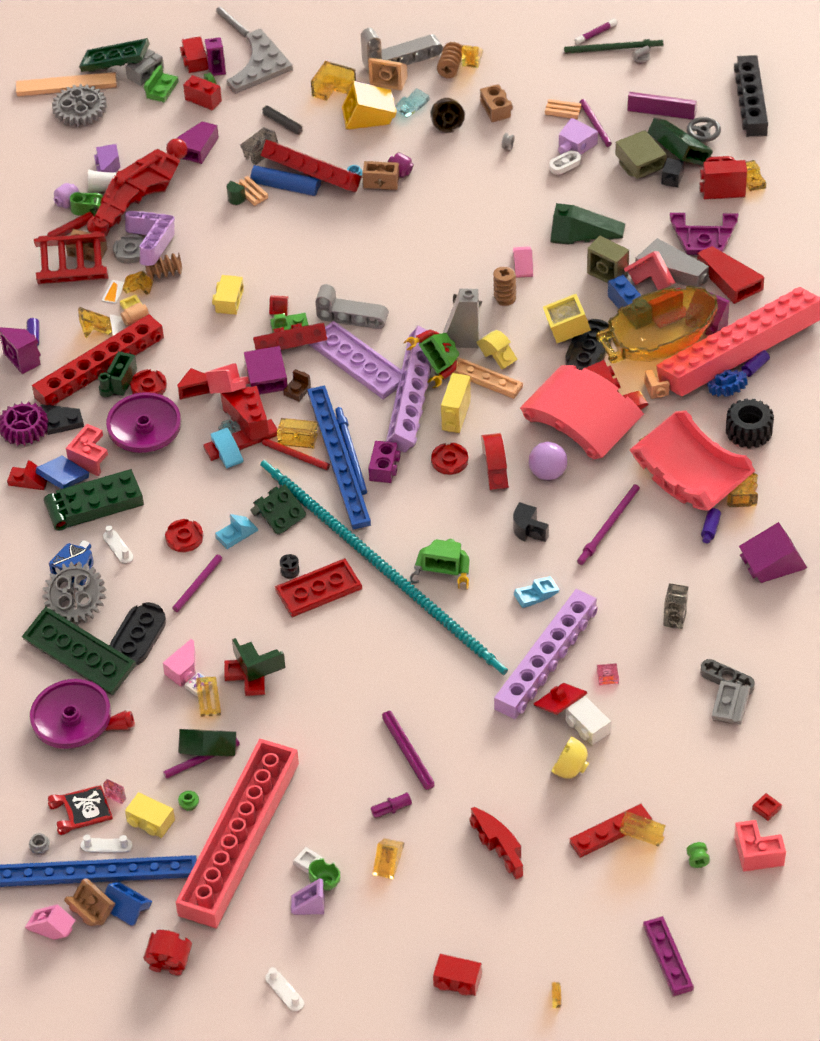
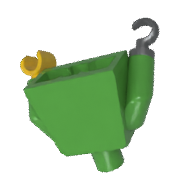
M436 539L429 546L419 551L414 566L415 572L410 575V581L418 583L419 580L413 581V576L419 575L420 571L423 570L451 575L461 574L457 580L458 588L460 589V583L465 582L466 589H468L469 556L464 550H461V543L455 542L453 539H447L446 541Z

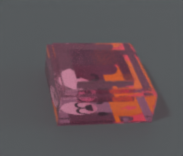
M617 663L597 665L599 685L619 683Z
M106 779L103 783L105 796L123 804L126 800L124 787Z

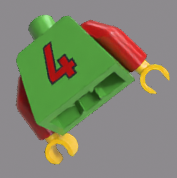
M427 330L416 335V338L409 337L404 341L403 344L406 342L411 344L407 348L408 351L412 350L419 343L418 345L436 373L439 374L428 379V383L433 380L435 381V386L432 388L440 386L442 379L445 380L455 372L457 367L456 359L459 356V352L456 349L455 342L449 338L447 333L440 334L434 330Z

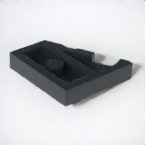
M40 405L47 414L49 422L47 424L48 435L84 427L80 409Z

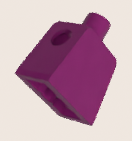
M221 38L205 39L209 72L213 76L226 74ZM218 60L219 64H214L213 61Z

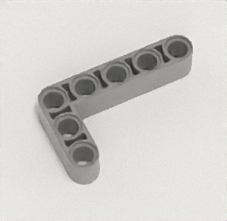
M366 28L361 33L362 63L368 72L369 58L409 65L438 56L443 51L442 44L433 34L381 50V40L373 28Z

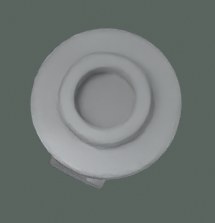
M649 46L634 51L633 59L639 63L648 61L650 58Z

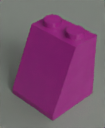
M779 522L739 546L742 551L740 554L741 559L745 565L747 563L750 565L748 568L749 573L753 579L757 577L761 583L807 568L792 540Z

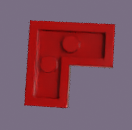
M224 660L225 681L245 680V696L265 695V676L249 682L237 660Z

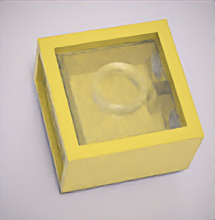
M577 294L543 306L557 344L591 331Z

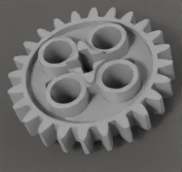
M82 84L79 87L73 85V88L67 87L66 91L61 90V94L57 93V98H53L54 102H52L55 118H58L59 122L64 121L65 125L70 122V126H73L76 123L77 127H79L80 123H83L84 126H86V122L92 124L93 119L98 121V117H103L102 113H105V108H107L104 93L100 92V89L95 90V86L89 88L88 84L85 87H82Z
M70 562L68 568L65 564H62L63 570L60 571L58 568H55L57 574L50 573L49 575L52 580H45L49 587H43V590L47 593L42 595L44 600H47L44 605L70 622L75 620L78 625L80 619H83L86 623L88 615L93 619L92 612L99 613L100 611L97 607L104 606L100 600L106 599L105 594L102 593L107 591L105 586H102L105 582L103 579H100L101 575L99 572L95 573L94 567L89 569L87 563L83 568L80 562L76 566ZM72 577H75V578H74V587H75V589L78 591V592H75V598H76V603H77V609H74V608H75V599H74V597L72 596V594H74V588H73V583H72ZM87 579V583L85 585H79L81 580ZM63 582H68L66 588H60ZM89 598L88 603L81 604L82 599ZM64 601H70L67 607H62Z

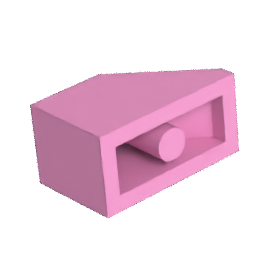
M192 639L163 662L164 674L180 687L185 685L195 675L196 652Z
M56 904L35 910L25 928L55 940L65 938L71 933L75 919Z

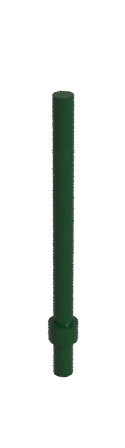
M643 39V41L565 46L564 53L632 49L645 46L651 48L664 46L663 40Z

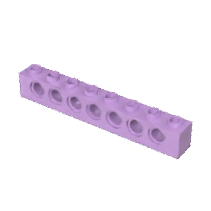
M417 326L409 337L416 338V335L427 330ZM407 342L386 442L397 443L398 450L404 453L416 444L417 438L415 436L420 427L418 422L423 413L421 408L426 399L424 393L428 387L427 379L431 374V364L418 345L419 343L412 350L408 351L407 348L411 346L409 342Z
M575 589L494 697L495 710L513 719H516L520 713L522 714L525 711L527 703L530 699H534L540 685L543 686L549 673L554 672L560 658L566 656L569 646L576 642L580 631H584L589 619L596 615L598 607H596L597 598Z

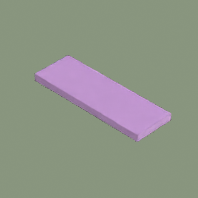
M335 321L325 327L326 341L308 344L380 398L385 399L397 390L401 369Z

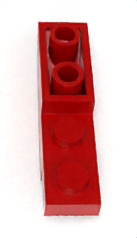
M472 807L469 821L472 828L477 829L479 832L480 842L483 845L486 844L489 851L495 849L497 855L503 857L507 872L509 874L512 873L515 879L523 877V864L519 859L521 858V845L516 837L495 817L477 807Z

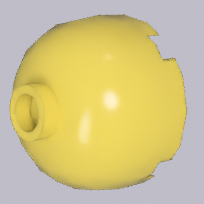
M571 736L551 772L566 779L576 777L579 772L584 773L589 765L586 762L588 753L584 744Z

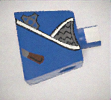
M84 540L81 541L79 546L71 543L66 544L49 562L50 572L56 575L55 568L61 571L63 570L62 564H65L68 568L70 562L74 566L80 562L82 568L87 563L89 569H91L94 563L93 555L90 551L91 544ZM87 579L81 580L79 585H85Z

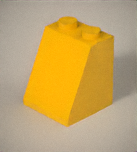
M353 82L342 105L345 127L348 130L390 125L397 113L394 106V97H392L390 89Z

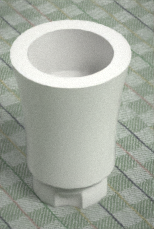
M88 170V193L106 192L116 173Z

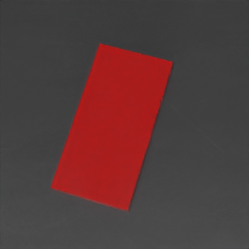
M346 558L275 586V591L291 617L362 589L361 582Z

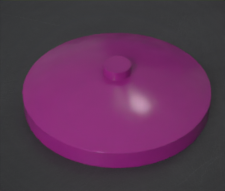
M148 392L136 393L121 399L111 408L106 420L107 432L112 442L126 451L135 453L156 451L170 444L178 435L181 428L180 411L171 399L163 395Z
M67 679L48 686L36 697L30 710V722L35 735L43 743L60 749L77 748L94 741L107 728L111 718V706L105 691L97 684L83 679Z

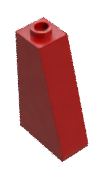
M711 246L698 252L697 260L709 266V279L734 304L764 289L763 275L717 248Z

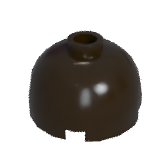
M442 98L432 106L430 118L433 125L439 131L451 133L454 131L453 129L463 124L465 111L458 101L452 98Z

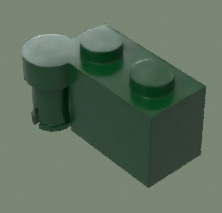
M118 351L107 373H101L98 376L100 383L98 388L102 397H110L113 394L124 396L130 381H132V377L137 372L135 355Z

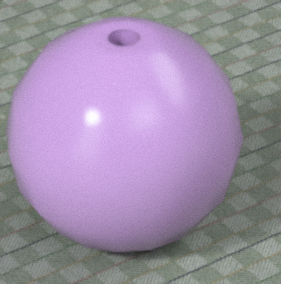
M540 443L533 448L529 455V468L539 479L548 481L557 479L567 468V455L563 448L556 443Z

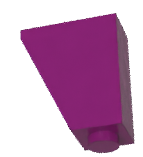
M202 121L178 136L177 138L186 142L188 148L187 154L182 159L202 164L219 138L218 126Z

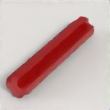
M87 212L48 232L47 236H66L73 229L77 230L87 225L88 220L93 214Z

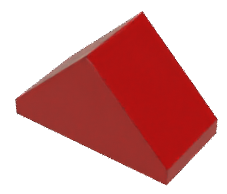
M190 368L177 385L180 400L210 393L206 374Z

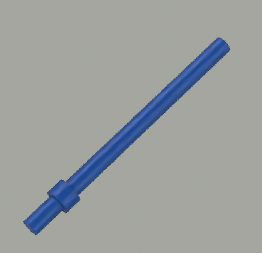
M337 407L335 409L337 422L341 429L361 493L365 495L367 494V488L349 433V423L344 416L342 408Z

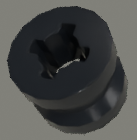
M286 554L281 557V575L288 579L298 576L300 568L297 556Z

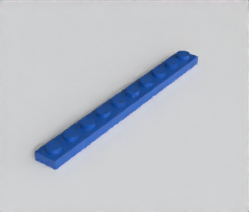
M326 386L307 389L352 530L371 526V520Z
M196 855L2 864L0 865V887L81 883L82 879H89L91 882L188 878L197 861Z

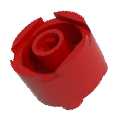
M156 930V934L153 932L150 934L143 958L149 964L151 971L161 972L163 969L168 970L172 975L181 976L188 961L192 942L186 937L185 940L180 939V934L176 932Z

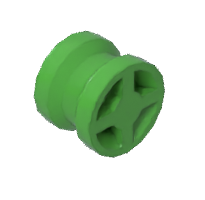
M696 842L686 848L687 855L690 857L689 864L691 867L702 868L710 863V857L706 854L708 849L705 843Z

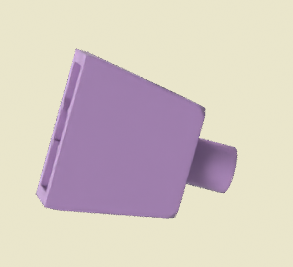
M571 118L559 133V153L577 151L580 155L598 144V131Z

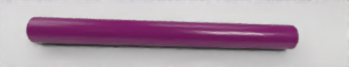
M581 99L579 102L594 128L598 131L606 147L611 146V140L585 99Z
M217 554L175 603L172 607L175 612L181 610L222 561L220 555Z
M236 738V747H237V746L240 745V743H239L238 739ZM198 755L163 771L164 776L167 779L215 756Z

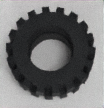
M747 398L744 401H736V404L733 403L731 408H728L726 417V435H728V439L733 440L735 445L739 444V447L746 446L751 448L754 446L757 448L760 444H766V441L771 439L773 433L774 415L772 409H769L768 404H763V401H756V399L748 400Z

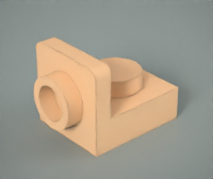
M653 370L645 371L644 384L650 398L668 396L669 381L660 382L658 376L654 375Z

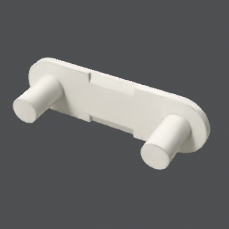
M107 526L103 538L121 563L128 564L132 562L134 557L129 548L124 544L117 532L112 529V526Z
M85 835L83 837L84 840L81 842V849L84 852L127 853L133 847L132 842L125 835L120 836V839L91 838L90 835Z
M270 968L266 975V982L291 1011H300L304 1007L303 999L276 968Z

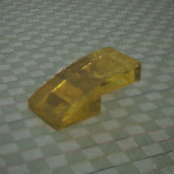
M755 160L746 161V186L749 191L766 188V181L760 174L758 164Z

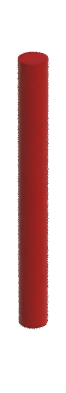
M264 438L262 440V445L326 471L330 467V464L270 439Z

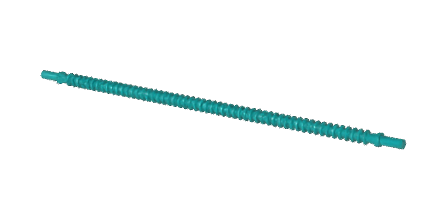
M266 460L260 463V466L270 473L271 477L277 480L279 485L283 486L286 484L294 497L303 506L307 507L322 522H325V525L332 528V531H335L347 544L354 547V550L361 553V556L365 557L373 566H376V569H379L380 572H383V575L387 576L395 585H398V588H402L406 595L413 598V601H417L421 608L428 611V614H432V617L436 618V621H439L440 624H443V627L447 628L448 631H451V634H455L456 638L459 637V640L466 644L475 654H478L479 658L483 657L488 665L491 664L502 675L508 672V669L496 659L494 654L488 652V649L483 644L476 641V638L468 634V631H464L460 624H457L456 621H453V618L445 614L444 611H441V608H438L433 601L426 598L425 594L422 595L418 588L411 585V582H407L403 575L396 572V569H393L388 562L381 559V556L374 553V550H370L369 546L363 543L362 540H359L355 534H352V531H349L333 515H330L312 497H309V494H306L288 476H283L279 469H275Z

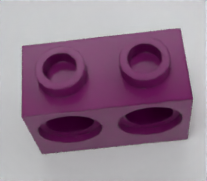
M375 440L368 468L369 481L392 483L393 476L397 475L396 462H400L401 456L397 443Z

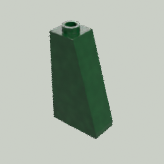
M654 118L649 127L648 134L681 161L703 165V162L711 157L713 153L711 148L667 120Z

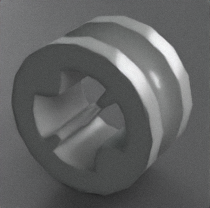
M505 133L502 139V148L507 147L511 150L514 145L515 136H509L508 133Z

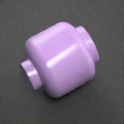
M64 183L54 191L55 204L63 208L71 207L70 196L75 192H79L78 188L70 183Z

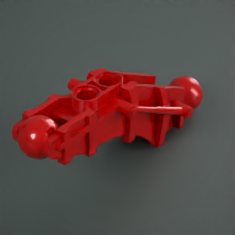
M179 138L171 139L166 146L167 153L156 149L123 170H118L101 200L98 211L87 222L88 232L100 231L107 236L110 228L120 223L122 214L133 202L139 204L142 197L146 195L165 192L181 161L179 159H182L187 154L186 142Z

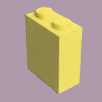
M456 373L451 375L441 403L442 430L455 433H460L471 402L470 376Z

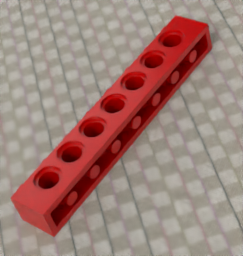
M150 314L146 315L32 385L34 398L44 405H56L98 379L101 373H107L118 351L137 355L163 339L162 325Z

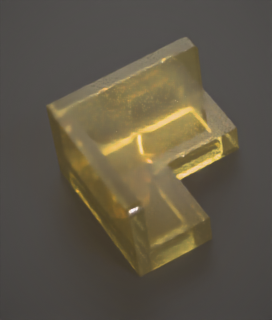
M324 61L311 80L312 97L327 101L334 90L348 94L353 82H356L355 69Z

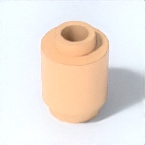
M139 302L124 309L121 317L125 325L128 326L149 314V311L145 304L142 305Z

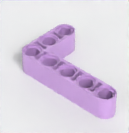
M128 211L125 213V231L146 235L140 244V264L150 266L157 262L175 234L174 216L140 211Z

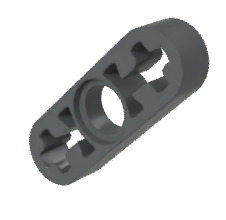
M706 659L701 663L700 674L703 678L720 685L721 681L741 684V686L748 684L750 686L749 695L754 692L755 681L751 676L712 659ZM729 674L733 679L724 680L722 676Z

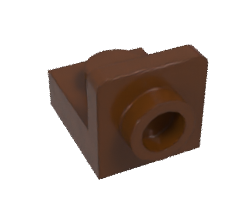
M294 369L292 372L293 379L283 392L284 396L300 402L307 393V389L311 388L310 375Z

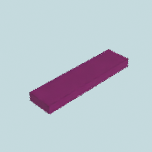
M661 916L644 921V930L673 997L694 991L693 983L664 917Z

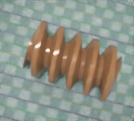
M449 42L444 45L437 65V71L442 77L453 78L456 76L464 53V48L461 44Z
M172 253L171 259L166 254L164 255V260L160 256L154 265L145 266L147 276L154 280V275L156 274L161 279V273L165 277H168V272L175 276L176 270L181 275L182 263L180 254L178 253L177 258Z
M499 267L493 272V295L499 305L509 306L516 300V274L509 267Z

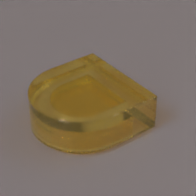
M551 982L552 1008H560V983Z

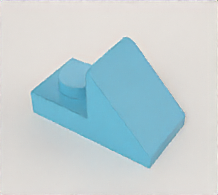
M230 514L231 524L216 532L215 536L226 549H229L257 532L258 528L247 517Z

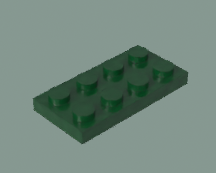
M148 38L88 49L79 68L81 72H92L96 69H108L116 65L123 66L132 62L139 63L143 60L150 43Z

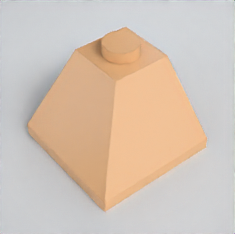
M369 58L370 85L402 91L407 80V65L399 62Z

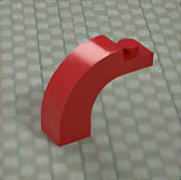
M501 433L481 435L489 490L509 488L505 449Z

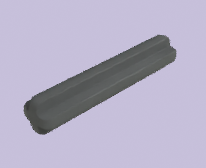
M268 105L262 108L264 115L294 133L300 134L303 131L301 124Z

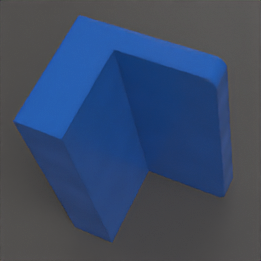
M121 882L108 884L104 893L115 903L111 914L131 926L136 924L140 911L149 909L152 903L151 900Z

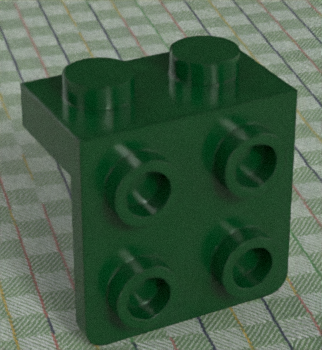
M286 484L279 489L277 486L268 492L269 496L266 498L262 496L253 502L255 506L250 509L254 516L261 513L277 535H280L306 516V512Z

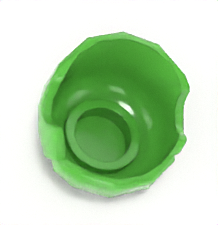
M323 858L312 861L309 865L308 878L310 883L320 878L323 880L324 891L332 890L340 882V870L335 866V863L327 864Z

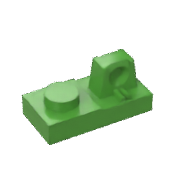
M285 313L275 314L274 318L270 319L272 332L273 329L280 327L288 330L291 329V325L299 323L302 326H308L306 313L285 316Z

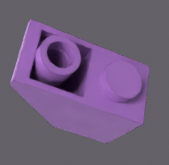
M117 145L96 147L97 154L94 155L95 164H99V166H96L97 171L116 173L121 168Z

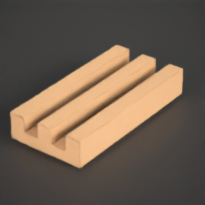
M548 99L545 115L578 119L581 103Z
M248 176L245 177V180L241 179L237 183L249 191L248 193L245 190V196L254 206L268 199V193Z

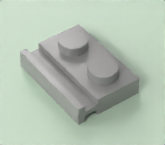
M721 681L712 712V719L729 723L737 722L741 725L750 686H741V684Z

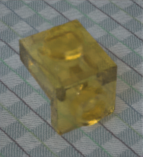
M144 271L130 274L125 278L123 291L128 294L141 289L148 295L150 294L153 281Z

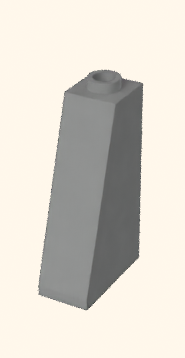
M658 238L635 258L636 262L651 252L658 251L674 281L689 287H700L709 278V266Z
M478 289L459 290L443 333H447L449 338L455 342L456 347H479L476 343L479 340Z

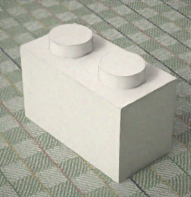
M586 696L566 708L567 724L571 728L574 727L584 741L587 740L591 745H594L611 734V721Z

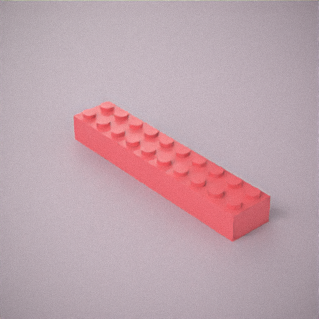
M801 287L793 289V291L780 296L764 307L751 312L742 319H738L731 325L723 327L720 331L707 336V338L700 342L694 343L689 348L657 364L659 381H669V390L681 397L715 379V375L721 374L724 370L735 368L763 350L773 347L820 321V297Z
M264 739L258 740L175 902L179 917L217 929L299 765L297 749Z

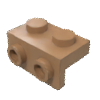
M82 879L74 895L64 899V902L69 905V909L83 918V922L89 926L104 925L115 906V903L89 879Z

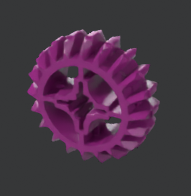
M21 401L19 405L14 403L13 407L7 406V410H2V415H0V435L5 441H9L10 444L15 443L17 446L23 444L25 446L26 443H31L33 445V441H39L40 437H44L45 432H47V424L49 423L47 414L36 403L32 405L30 402L23 404Z

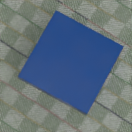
M63 455L36 467L38 475L60 489L73 486L89 478L87 470Z

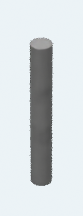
M221 7L216 9L220 16L244 37H247L248 30Z

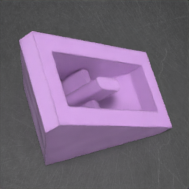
M319 878L292 895V914H324L325 895L322 879Z

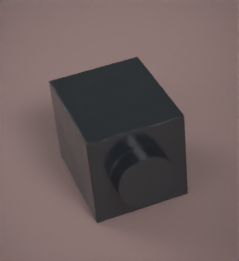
M667 158L662 170V185L679 187L684 173V161Z

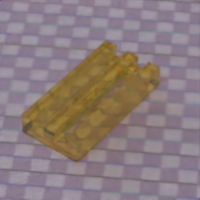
M216 676L196 678L200 717H205V715L213 716V714L220 716L221 708ZM201 682H204V689H205V696H206V703H207V709H206V710H205V708H204V701H203V694H202ZM208 682H212L215 709H212Z

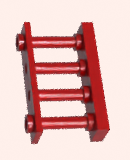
M94 231L91 234L58 237L43 235L33 238L35 247H40L42 270L36 272L38 284L109 279L107 266L104 267L101 260L100 242H106L105 233ZM84 243H93L95 262L93 268L84 267ZM76 244L77 267L68 270L66 268L65 245ZM47 246H58L59 269L57 271L49 270Z

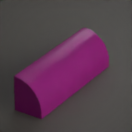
M629 92L627 111L693 120L697 111V100Z

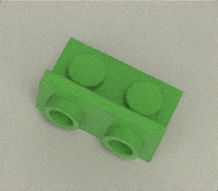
M159 65L144 84L146 98L165 103L178 84V77L163 73V68Z

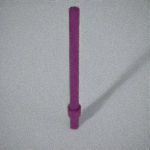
M634 484L592 541L585 545L583 553L577 559L578 564L583 565L588 557L595 553L597 545L639 491L640 487Z

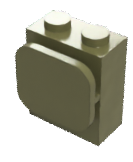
M646 130L616 141L615 155L619 158L620 166L629 176L638 179L664 168L667 154Z

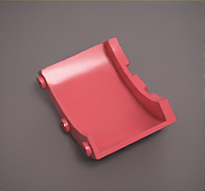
M561 365L520 407L523 416L527 420L544 423L558 431H562L578 443L592 459L603 458L644 415L629 397L625 399L618 392L619 388L593 371L585 368L579 370L574 365Z
M686 410L674 412L630 449L639 465L651 472L653 475L652 480L663 490L684 504L689 502L693 508L709 511L755 472L751 460L746 455L735 454L720 447L718 443L712 441L703 433Z

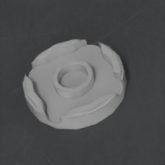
M131 234L121 237L119 241H115L113 245L114 257L122 263L131 264L139 262L142 237Z

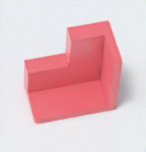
M653 251L624 268V271L629 273L635 285L651 277L659 292L676 283L658 251Z
M236 363L205 372L210 394L233 392L245 388L246 384L250 383L248 376L239 377Z
M86 424L66 447L69 460L97 476L101 474L100 463L108 455L107 449L96 445L103 436V431Z
M756 820L735 823L734 839L743 872L785 865L786 850L781 834L760 837Z

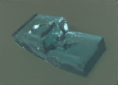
M416 88L408 98L404 96L395 105L398 113L408 117L421 109L430 100V97Z

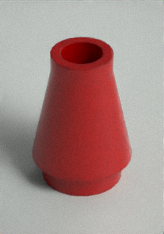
M125 710L112 716L105 730H130L131 727H135L132 712Z

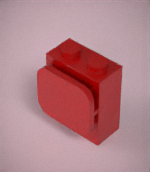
M732 156L707 158L703 162V169H700V179L702 182H699L700 193L703 192L704 200L745 198L747 184L746 160H735Z

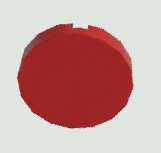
M151 369L139 371L132 377L130 388L132 394L148 392L163 395L167 388V381L164 374L156 370L155 372L151 371Z
M443 443L432 451V466L442 474L453 475L460 473L468 465V452L460 444L451 443L446 445V443Z
M189 519L174 521L165 532L167 545L177 552L193 551L200 546L204 537L201 525L194 520L193 522L189 521Z

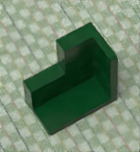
M236 638L232 639L234 655L249 682L286 668L283 651L279 652L276 649L259 656L252 642L240 646Z
M179 729L178 753L200 756H235L236 732Z

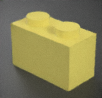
M221 276L220 282L216 284V294L212 298V305H215L216 313L237 315L244 292L243 277Z
M139 792L125 809L127 822L131 826L139 827L149 835H156L160 838L165 835L175 821L173 808Z

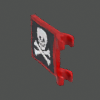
M101 785L64 795L53 794L48 796L49 808L56 809L64 804L69 821L60 820L57 822V832L59 835H64L73 829L113 819Z

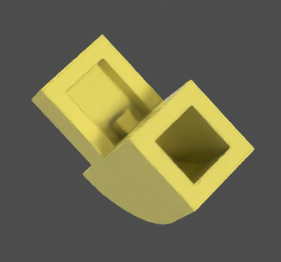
M498 330L490 332L476 342L485 357L490 355L494 357L501 370L518 360L509 346L511 341Z

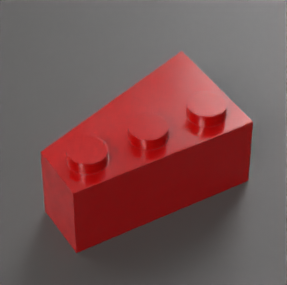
M257 386L220 393L223 411L231 416L233 422L239 424L240 429L250 440L269 437L267 418Z

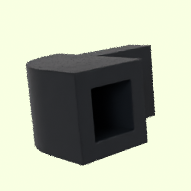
M519 502L513 513V530L515 535L524 542L528 536L546 542L549 537V524L537 521V507Z

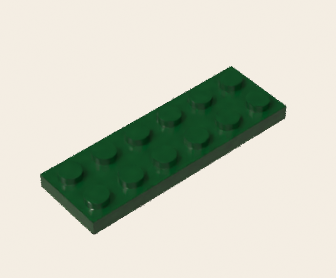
M46 606L22 635L24 641L88 681L97 684L112 696L137 665L131 658Z

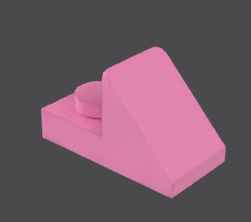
M514 247L513 256L516 278L533 277L531 247Z

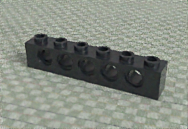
M737 56V63H734V73H737L735 75V82L739 84L737 85V95L741 96L739 97V107H742L740 113L741 118H744L742 120V128L746 130L747 137L767 136L768 119L758 56Z

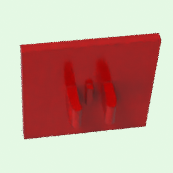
M562 683L558 687L552 688L548 694L533 704L535 707L558 715L588 693L580 688Z

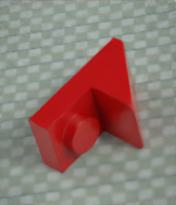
M28 460L25 468L12 467L7 483L8 486L45 490L47 480L36 473V467L38 466Z

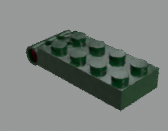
M132 469L56 490V494H48L43 500L53 526L57 531L144 505L143 495Z

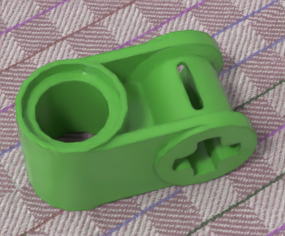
M75 192L70 196L71 212L74 215H83L91 212L95 216L103 196L99 193Z

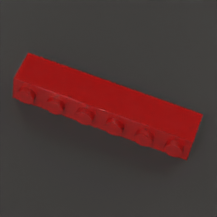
M266 140L261 153L262 157L353 192H357L362 178L361 175Z

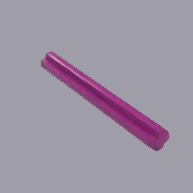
M390 710L382 714L383 721L424 789L429 790L435 786L434 780L394 714Z

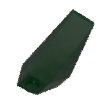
M556 203L550 243L574 244V241L584 240L585 243L590 242V239H597L599 236L609 240L620 239L624 235L625 223L575 205Z

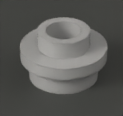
M41 833L33 835L29 841L30 850L36 854L44 853L50 847L49 838Z

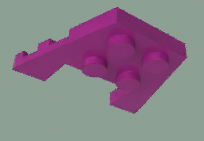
M670 212L669 219L687 255H697L698 252L711 246L724 252L738 222L739 213H723L722 226H686V213Z

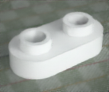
M568 151L550 161V171L553 174L559 175L577 167L581 163L580 153Z

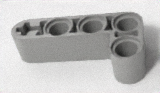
M328 284L320 287L315 301L317 317L328 322L335 321L341 324L381 329L384 327L389 313L388 309L383 305L336 298L334 287Z

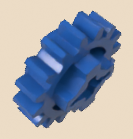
M737 369L734 371L724 370L721 374L715 375V379L709 381L707 386L709 393L712 395L717 394V397L721 395L727 397L734 395L735 392H741L740 389H745V386L748 385L746 373L743 371L738 372Z

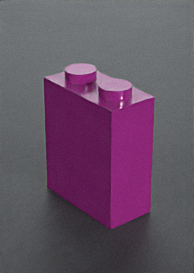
M280 346L244 352L250 387L257 386L259 395L283 391L287 387V376Z

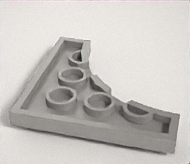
M261 28L246 34L247 40L252 47L251 58L242 71L227 79V85L234 94L293 70L292 63Z

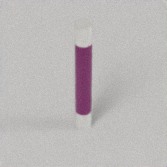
M612 19L575 38V43L578 45L617 25V20Z

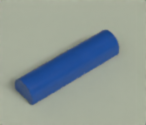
M256 165L253 166L250 178L256 184L316 196L321 186V180L318 178Z

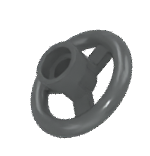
M699 117L689 122L687 133L700 142H709L720 135L721 127L712 118ZM707 122L706 125L695 126L697 123ZM714 125L716 132L710 135V128Z

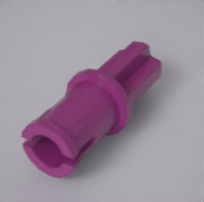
M408 792L392 799L389 797L387 801L372 806L370 808L371 814L374 818L391 812L394 814L396 810L412 805V800Z

